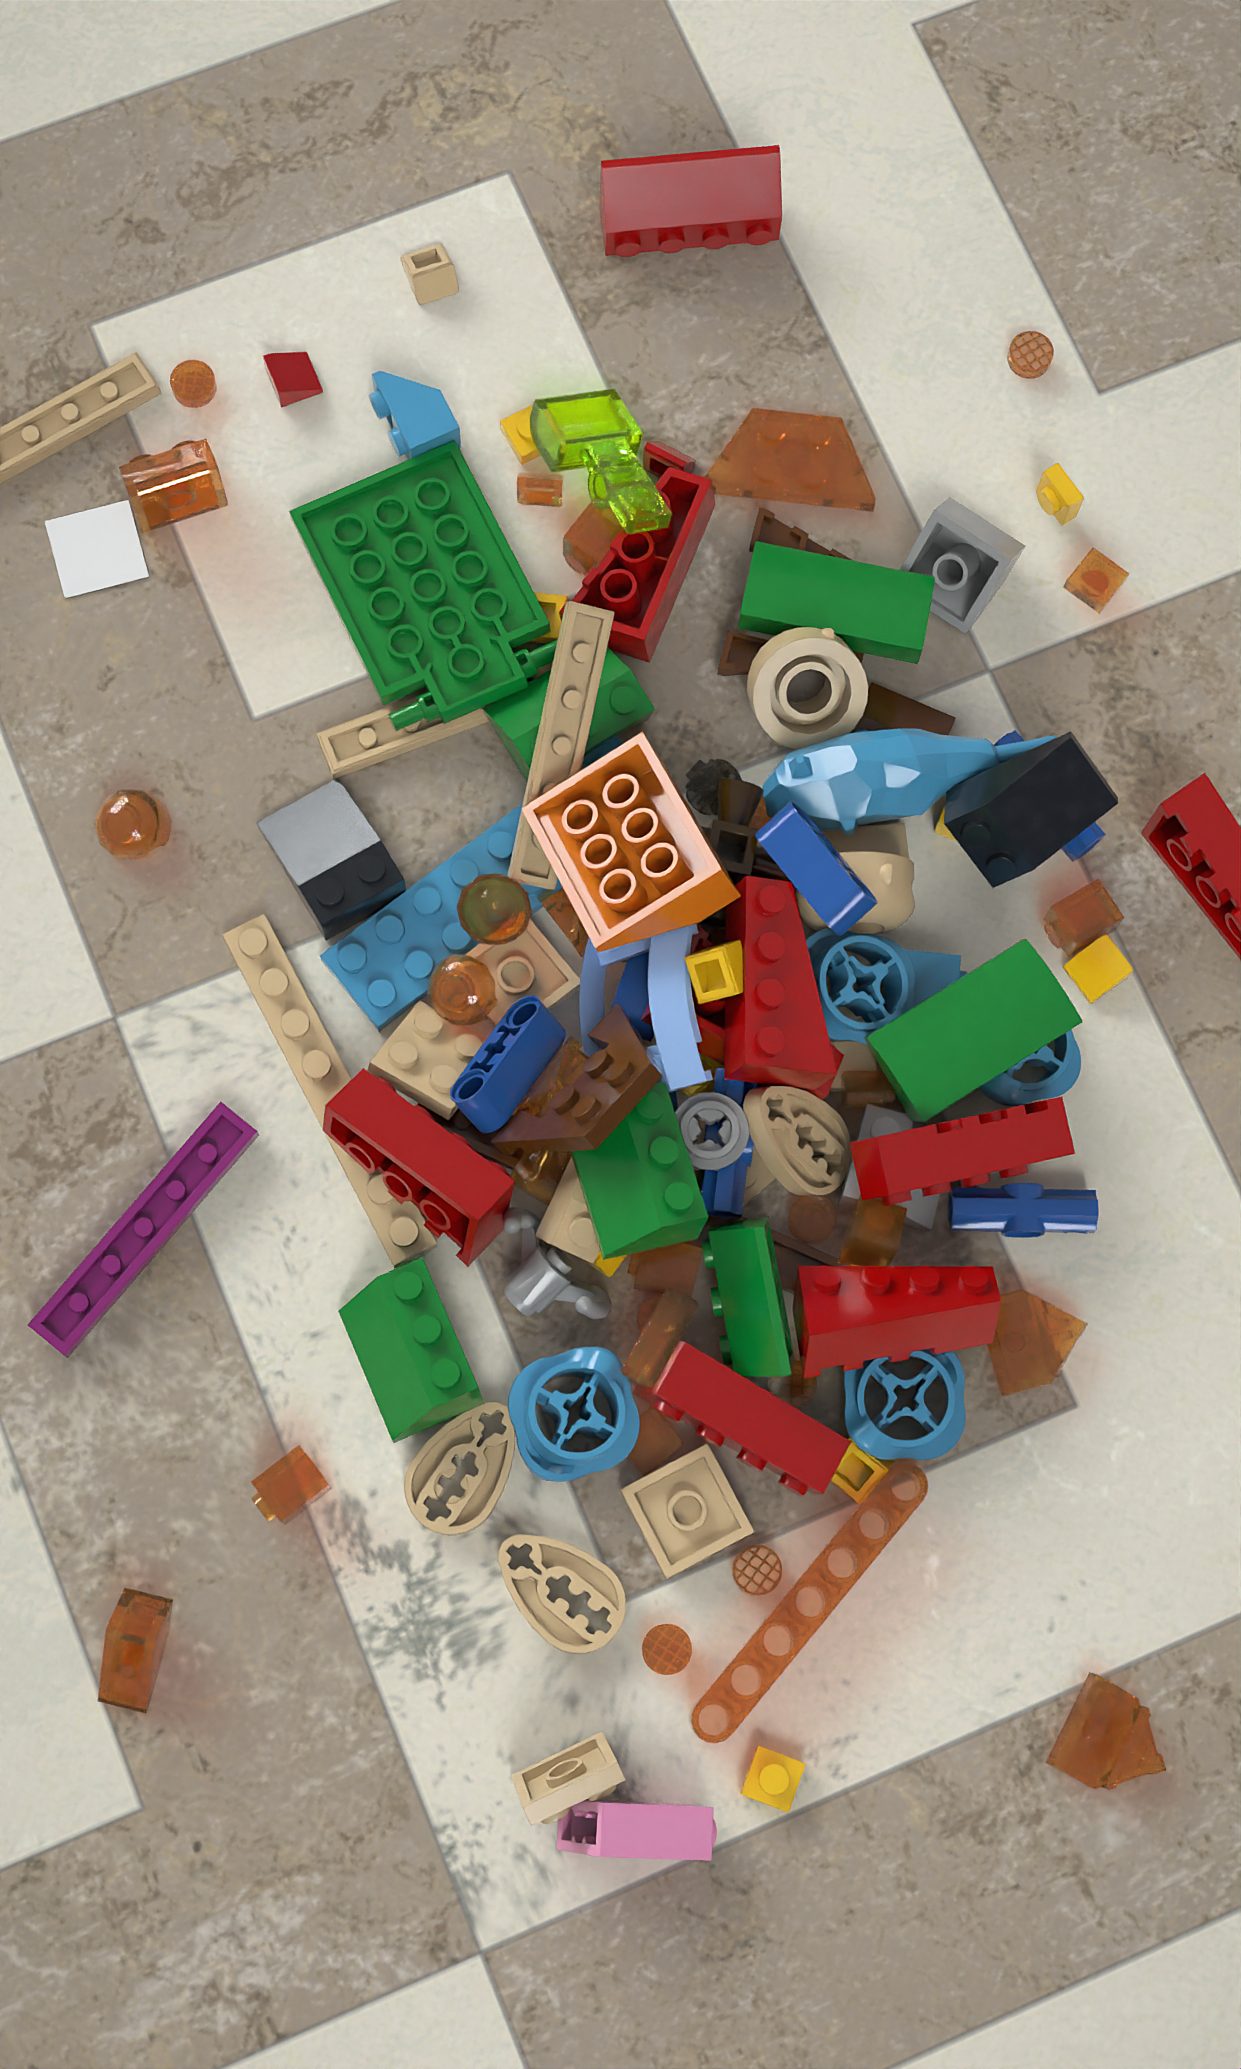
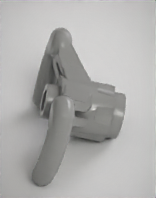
M521 1207L509 1208L502 1217L503 1228L508 1234H516L520 1229L522 1230L521 1265L507 1277L509 1283L503 1288V1292L508 1300L526 1316H531L535 1311L541 1313L553 1300L574 1302L579 1313L592 1319H603L608 1316L612 1307V1301L608 1294L600 1286L591 1285L571 1275L570 1270L573 1268V1264L569 1258L556 1247L549 1249L545 1241L535 1237L541 1220L532 1212Z

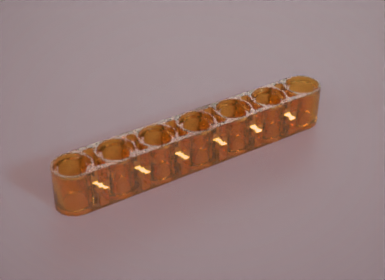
M911 1463L895 1465L885 1473L693 1705L689 1715V1724L691 1731L697 1738L704 1742L719 1743L725 1741L735 1732L922 1503L928 1493V1480L921 1468ZM904 1474L912 1479L915 1485V1494L911 1500H901L893 1494L891 1481L894 1475ZM874 1512L883 1519L884 1532L880 1538L871 1539L862 1533L859 1523L863 1513ZM834 1550H843L852 1558L853 1570L845 1578L837 1577L829 1570L828 1557ZM803 1588H811L817 1591L821 1597V1609L813 1617L805 1616L797 1609L796 1596ZM773 1626L781 1627L789 1634L790 1647L781 1656L769 1653L764 1645V1635ZM741 1665L753 1668L758 1676V1686L749 1695L739 1694L731 1683L734 1670ZM711 1704L721 1707L726 1715L724 1729L715 1735L705 1733L699 1725L700 1712Z

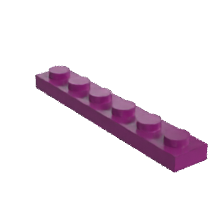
M220 1102L28 1323V1326L68 1358L259 1136L258 1131Z

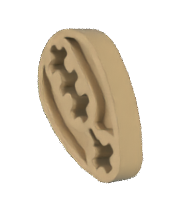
M766 1086L755 1087L749 1090L743 1102V1112L748 1121L751 1139L773 1176L784 1188L796 1195H825L838 1188L847 1174L851 1159L849 1144L851 1141L846 1124L837 1111L813 1094L794 1087ZM798 1140L812 1141L810 1145L797 1144ZM813 1153L814 1155H824L823 1158H812Z
M487 1402L460 1414L433 1435L410 1463L404 1482L406 1502L414 1517L427 1529L442 1535H462L481 1526L493 1512L508 1480L515 1451V1430L509 1417L508 1408L498 1402ZM496 1412L502 1414L501 1423L506 1428V1431L502 1435L494 1432L489 1438L485 1439L480 1447H477L483 1438L485 1429L482 1422H480L481 1418L484 1415L492 1418ZM469 1453L475 1455L474 1466L479 1470L478 1474L475 1477L469 1474L463 1477L460 1486L465 1490L464 1495L461 1498L453 1495L447 1501L446 1506L451 1511L450 1516L447 1519L438 1516L434 1522L430 1521L427 1518L430 1510L425 1503L429 1498L438 1500L444 1491L441 1485H439V1481L443 1477L451 1480L457 1473V1467L452 1463L457 1456L465 1459Z
M517 1534L509 1537L502 1543L498 1552V1562L505 1585L519 1611L531 1627L550 1645L567 1653L584 1654L600 1649L612 1640L623 1623L626 1611V1598L620 1580L608 1566L579 1548L544 1536ZM525 1544L530 1546L532 1551L529 1554V1558L534 1562L533 1566L541 1571L542 1574L538 1575L532 1569H526L523 1566L518 1567L516 1571L512 1570L508 1566L512 1560L511 1556L507 1553L509 1548L514 1546L517 1549H521ZM563 1576L568 1577L571 1581L568 1586L570 1593L579 1596L584 1591L590 1596L587 1605L592 1611L598 1612L602 1607L609 1611L610 1614L606 1621L611 1625L610 1630L607 1633L598 1630L593 1635L588 1633L586 1627L589 1621L584 1615L578 1614L573 1619L566 1614L570 1606L567 1601L562 1598H558L554 1603L549 1601L547 1596L550 1593V1589L546 1585L547 1580L552 1577L559 1581Z

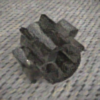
M710 759L707 764L699 760L686 774L690 780L685 785V788L688 789L686 791V798L690 805L699 813L707 816L712 814L717 816L718 781L722 779L742 780L741 776L732 764L723 759H716L715 761Z

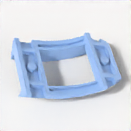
M696 924L602 952H598L588 937L582 964L579 994L580 1029L586 1061L595 1052L603 1050L591 1040L588 1034L605 1017L604 982L606 967L649 952L648 996L657 1045L647 1049L650 1051L663 1075L656 1084L665 1082L668 1093L713 1079L710 1070H703L696 1044L702 1042L694 1009L690 975L684 957L690 955L692 935L698 933Z

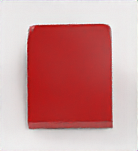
M307 352L270 353L263 356L266 372L281 408L323 393Z
M650 441L644 446L643 468L660 478L668 467L691 473L695 466V459L660 441Z

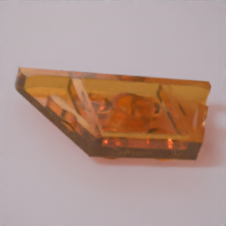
M752 408L704 477L712 480L715 495L873 512L875 507V495L841 417Z

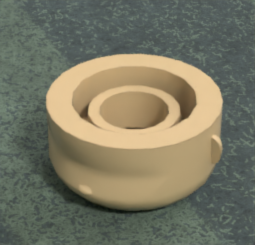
M798 627L783 631L771 638L760 648L749 670L747 694L755 716L763 730L772 738V741L777 746L784 745L785 747L798 750L850 733L863 716L868 700V682L859 659L852 649L834 634L832 628L821 630L813 627ZM812 669L820 671L825 675L824 687L817 696L809 701L800 703L787 700L786 691L788 683L799 672Z
M840 852L839 854L867 886L878 902L849 931L877 935L890 932L905 924L915 908L912 891L914 862L903 856L890 853ZM796 888V901L800 918L806 925L817 931L830 928Z

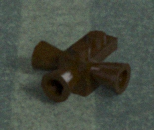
M722 779L718 781V820L713 819L708 828L703 826L701 828L734 885L736 886L745 876L791 882L764 847L757 846L758 840L755 834L759 829L749 827L764 790L750 782ZM726 906L697 924L726 930Z

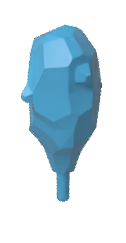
M921 729L857 730L856 733L840 735L787 753L768 775L762 786L767 816L773 818L783 807L792 801L811 818L820 831L839 830L845 835H851L855 833L857 826L922 815L956 784L1055 739L1056 736L994 746L986 738L939 735Z

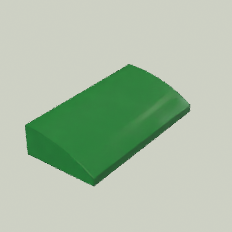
M756 541L741 606L738 628L774 636L783 631L798 627H813L821 630L832 628L834 634L841 638L854 652L918 664L924 646L935 577Z
M1022 939L865 1036L864 1039L911 1121L925 1122L1076 1027L1083 1020L1044 960L1027 939Z

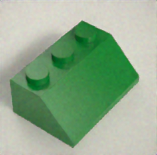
M608 647L584 756L613 738H618L647 721L655 710L631 669ZM551 670L529 682L527 688L502 698L483 710L526 782L529 777Z
M658 1083L648 1091L596 1150L570 1151L603 1260L695 1240L700 1235L708 1219L706 1207L666 1083Z
M769 1216L711 1226L708 1230L709 1238L702 1240V1250L706 1268L715 1267L718 1287L711 1288V1299L715 1316L724 1315L727 1335L719 1336L724 1365L733 1364L734 1371L743 1377H782L792 1375L795 1356Z
M423 1257L377 1276L338 1311L393 1443L484 1404L478 1384Z

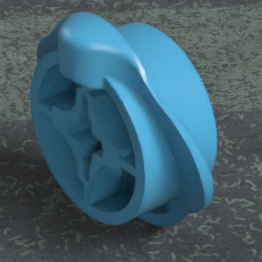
M831 928L818 931L806 938L829 1039L855 1041L868 1045L864 1039L865 1036L914 1007L915 968L907 952L896 942L880 935L860 934L849 930L842 936H839ZM846 951L861 955L872 965L865 966L860 964L854 955L849 957ZM826 974L831 983L829 994L826 986ZM881 981H882V985H883V993H884V994H883V997H882V995H881V993H880V983H881ZM856 982L859 988L854 991L852 985ZM846 1007L850 1009L856 1017L861 1016L865 1023L849 1019L838 1008Z
M1072 1029L1054 1040V1051L1045 1045L983 1084L979 1089L991 1100L1007 1106L1024 1105L1040 1099L1055 1098L1066 1093L1077 1081L1081 1070V1054ZM1024 1063L1030 1064L1033 1067L1041 1066L1048 1070L1034 1083H1021L1011 1077L1013 1072L1020 1070Z
M579 1347L563 1354L536 1360L520 1372L510 1389L508 1412L516 1433L520 1455L532 1474L541 1480L565 1482L575 1480L586 1474L610 1469L622 1462L635 1446L639 1435L640 1419L632 1397L629 1378L619 1358L606 1348ZM562 1377L584 1379L581 1386L573 1394H564L557 1390L551 1393L542 1388L547 1383ZM597 1388L606 1397L610 1406L611 1426L605 1423L606 1418L599 1414L594 1407L593 1398ZM584 1395V1399L579 1406L581 1408L579 1411L581 1419L572 1424L564 1434L563 1431L568 1423L569 1412L567 1410ZM536 1402L543 1406L542 1411L551 1416L554 1421L555 1430L551 1442L543 1435L538 1426L535 1413ZM575 1434H583L590 1438L596 1435L605 1440L603 1445L587 1452L576 1453L564 1450L567 1442Z
M928 1349L912 1352L909 1357L919 1359L927 1365L910 1380L897 1378L881 1364L888 1360L887 1356L863 1361L862 1368L845 1371L846 1404L844 1418L847 1431L853 1442L865 1453L886 1460L900 1458L929 1460L940 1457L950 1451L959 1441L966 1420L964 1406L965 1376L962 1365L953 1351L933 1354ZM870 1375L883 1387L887 1397L884 1407L872 1421L866 1412L864 1404L865 1386ZM937 1376L940 1378L945 1392L944 1410L939 1421L932 1415L924 1403V1392ZM923 1379V1382L915 1389L917 1392L912 1397L913 1401L917 1404L915 1408L911 1410L908 1407H902L899 1410H894L887 1417V1413L894 1407L893 1404L897 1400V1396L893 1392L895 1387L899 1386L902 1389H907L910 1386H915ZM905 1415L915 1419L928 1431L920 1437L907 1440L894 1439L882 1433L894 1420Z

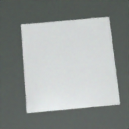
M129 500L45 521L65 598L149 577Z

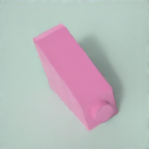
M586 1799L569 1807L570 1811L568 1814L558 1820L556 1850L597 1857L711 1861L712 1847L717 1837V1827L713 1819L714 1807L690 1804L602 1799L590 1801Z

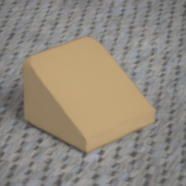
M442 244L400 257L409 284L419 305L459 292L454 265Z

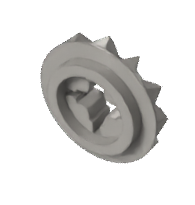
M713 1092L694 1095L685 1100L675 1112L691 1164L697 1170L718 1171L735 1163L747 1146L749 1125L746 1115L734 1100L725 1095ZM696 1116L701 1122L704 1121L709 1126L715 1122L719 1123L723 1118L725 1119L718 1131L721 1144L724 1146L723 1148L711 1140H707L704 1143L700 1142L697 1146L694 1145L701 1134L698 1121L695 1119Z

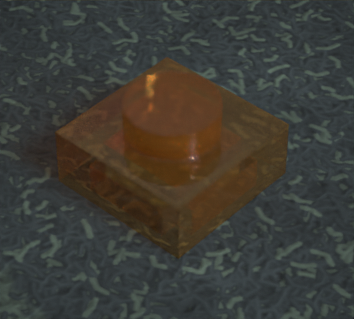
M1092 547L1068 577L1063 588L1100 614L1125 583L1130 573Z

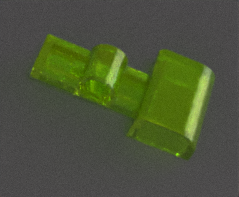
M615 389L534 399L530 415L531 436L536 448L552 473L587 468L589 472L588 491L593 505L599 510L611 508L627 534L668 528L672 513L636 457L643 432Z

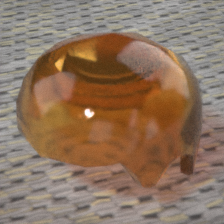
M122 789L113 793L101 803L94 822V828L102 847L115 857L134 860L143 859L155 848L166 845L169 840L172 820L166 805L152 794L144 790Z
M493 873L476 877L462 889L457 904V912L460 926L473 940L480 944L505 945L514 942L516 938L525 932L532 914V907L528 891L515 878Z
M454 954L443 959L432 971L427 988L429 1002L438 1016L452 1025H474L488 1019V1014L498 1004L494 978L487 966L474 957Z

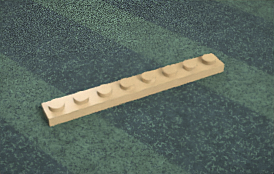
M262 914L222 934L323 1129L325 1105L351 1081V1078L265 914ZM325 1133L394 1268L437 1247V1242L432 1233L424 1226L426 1221L420 1210L411 1201H405L401 1205L388 1193L389 1190L383 1182L382 1174L377 1169L373 1173H367Z

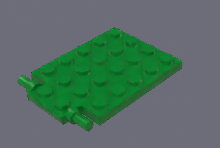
M455 440L289 511L300 539L382 705H386L424 687L427 690L426 693L416 697L417 702L388 714L395 731L423 719L426 722H430L440 717L443 724L453 721L527 688V678L536 675V669L553 662L558 640L530 652L527 649L517 653L512 651L517 646L551 632L550 623Z

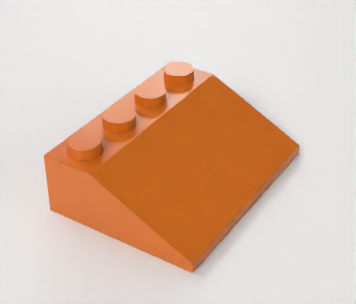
M643 732L521 808L598 952L699 923L741 897L665 763Z

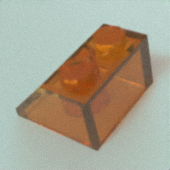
M206 438L199 441L187 440L180 442L171 450L156 455H139L130 460L128 464L119 466L142 534L228 506L218 465Z

